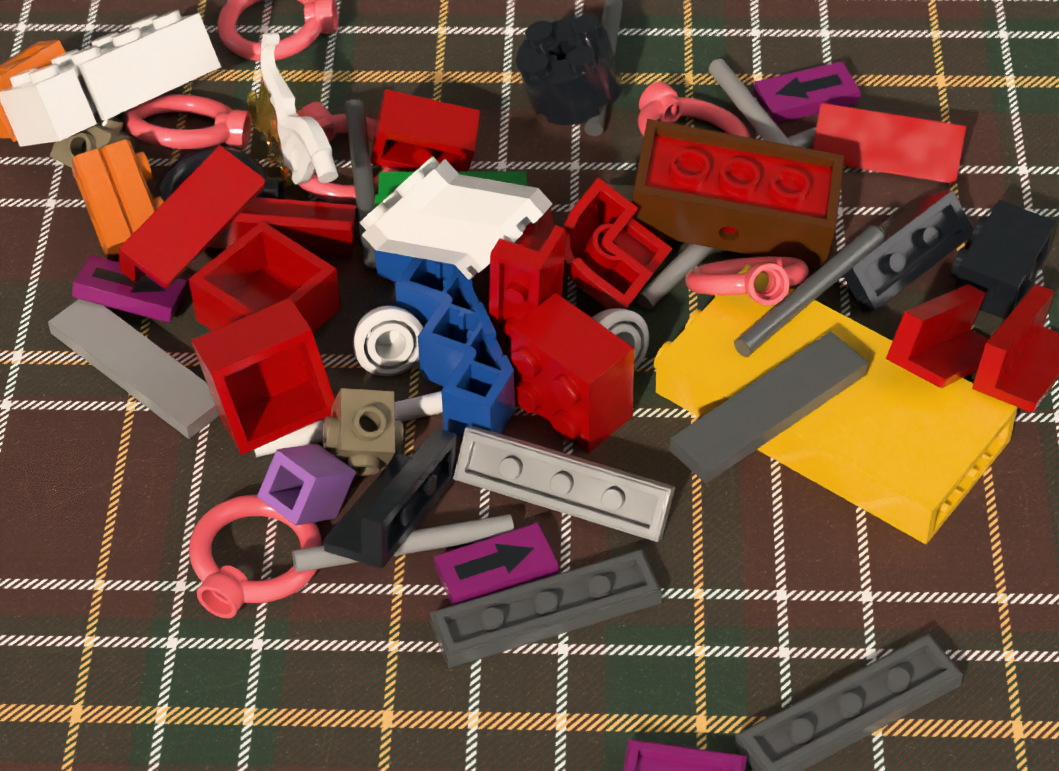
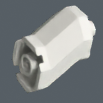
M432 156L359 223L366 230L362 236L375 250L454 264L470 280L477 272L479 273L490 264V252L499 238L514 243L523 234V231L526 229L525 226L530 222L534 224L549 209L552 203L539 188L460 175L446 159L439 163Z

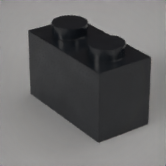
M999 200L988 218L981 216L978 219L971 236L970 244L972 245L969 250L961 248L954 260L950 275L957 279L955 289L969 284L983 291L986 295L979 310L1006 319L1025 297L1046 261L1056 221Z

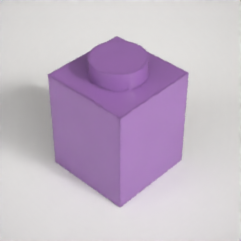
M318 444L277 449L257 497L296 526L334 519L339 513L356 471Z

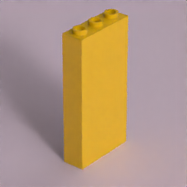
M746 264L738 274L746 273L751 266ZM760 272L754 281L755 290H764L768 286L769 276ZM789 287L788 293L785 297H787L795 289ZM748 294L715 295L714 299L703 311L698 309L691 315L685 329L673 342L667 341L659 349L654 360L656 393L701 418L830 331L868 362L867 375L757 450L924 544L930 541L1010 442L1018 408L973 390V383L964 378L944 388H940L885 359L892 340L816 300L749 357H744L736 350L734 341L777 304L762 305L752 300Z

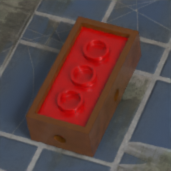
M647 119L631 203L638 207V210L632 218L658 238L759 257H792L804 261L807 266L821 268L827 261L836 230L844 155Z

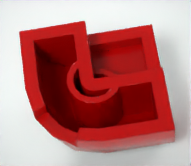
M597 178L570 211L562 226L566 228L564 272L581 290L606 309H627L673 248L632 218L638 210L637 206L600 178Z

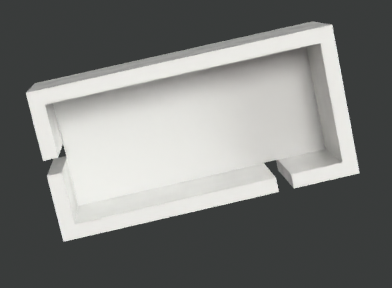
M174 10L161 16H157V14L132 23V29L119 34L118 32L110 33L92 41L91 47L81 51L75 49L51 59L52 64L40 69L34 67L11 76L9 79L12 86L0 91V102L19 145L28 146L61 141L96 125L97 123L93 116L96 112H98L101 121L107 120L220 68L221 65L200 14L181 17L179 10Z

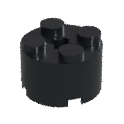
M584 14L577 18H565L551 23L548 21H538L526 29V39L517 52L516 64L533 111L537 115L538 113L545 115L547 121L555 125H575L599 116V107L609 99L611 105L618 99L623 86L622 76L607 31L600 25L599 19L595 15Z

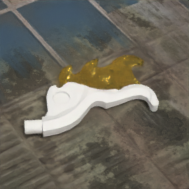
M265 33L261 42L260 66L262 79L259 97L257 98L256 91H248L247 100L252 124L257 131L262 132L266 136L268 142V150L264 151L263 155L269 163L280 165L281 176L279 177L283 179L284 188L307 183L311 179L314 169L319 182H332L338 177V172L332 157L330 143L323 129L311 116H298L296 113L295 97L278 72L275 64L274 51L280 41L279 34Z

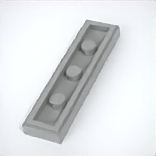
M78 299L48 321L52 335L188 439L219 416L207 382L104 305Z
M472 425L465 428L453 477L457 481L656 542L660 541L663 537L675 491V486Z

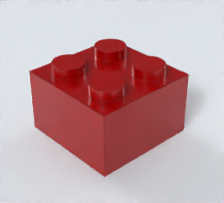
M263 221L259 222L189 278L196 321L211 331L287 298H291L313 333L341 311L336 268Z
M556 292L510 327L515 400L522 409L529 413L534 412L549 423L562 439L569 442L573 441L590 453L633 417L634 348Z
M287 298L191 340L220 419L241 455L331 416V407L335 398L312 329L291 298Z

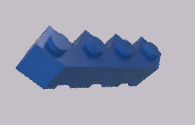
M375 250L377 276L396 282L397 307L412 313L423 327L418 335L421 378L444 386L441 390L444 431L456 433L457 437L463 439L465 428L472 425L502 434L515 413L514 370L507 355L503 354L498 344L495 328L483 303L479 302L474 292L472 279L468 280L454 264Z

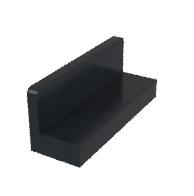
M950 190L917 197L881 223L877 228L883 233L884 241L841 278H845L863 312L876 311L972 236L974 229L954 191Z
M436 428L412 457L403 454L396 455L325 537L324 551L383 569L454 481L456 433Z

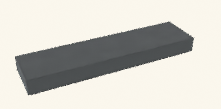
M830 331L671 437L669 451L707 484L867 375L868 362Z
M640 549L430 612V624L448 668H452L662 604V590L643 550Z
M928 633L737 733L735 746L742 755L747 756L746 761L754 771H803L960 687L963 674Z

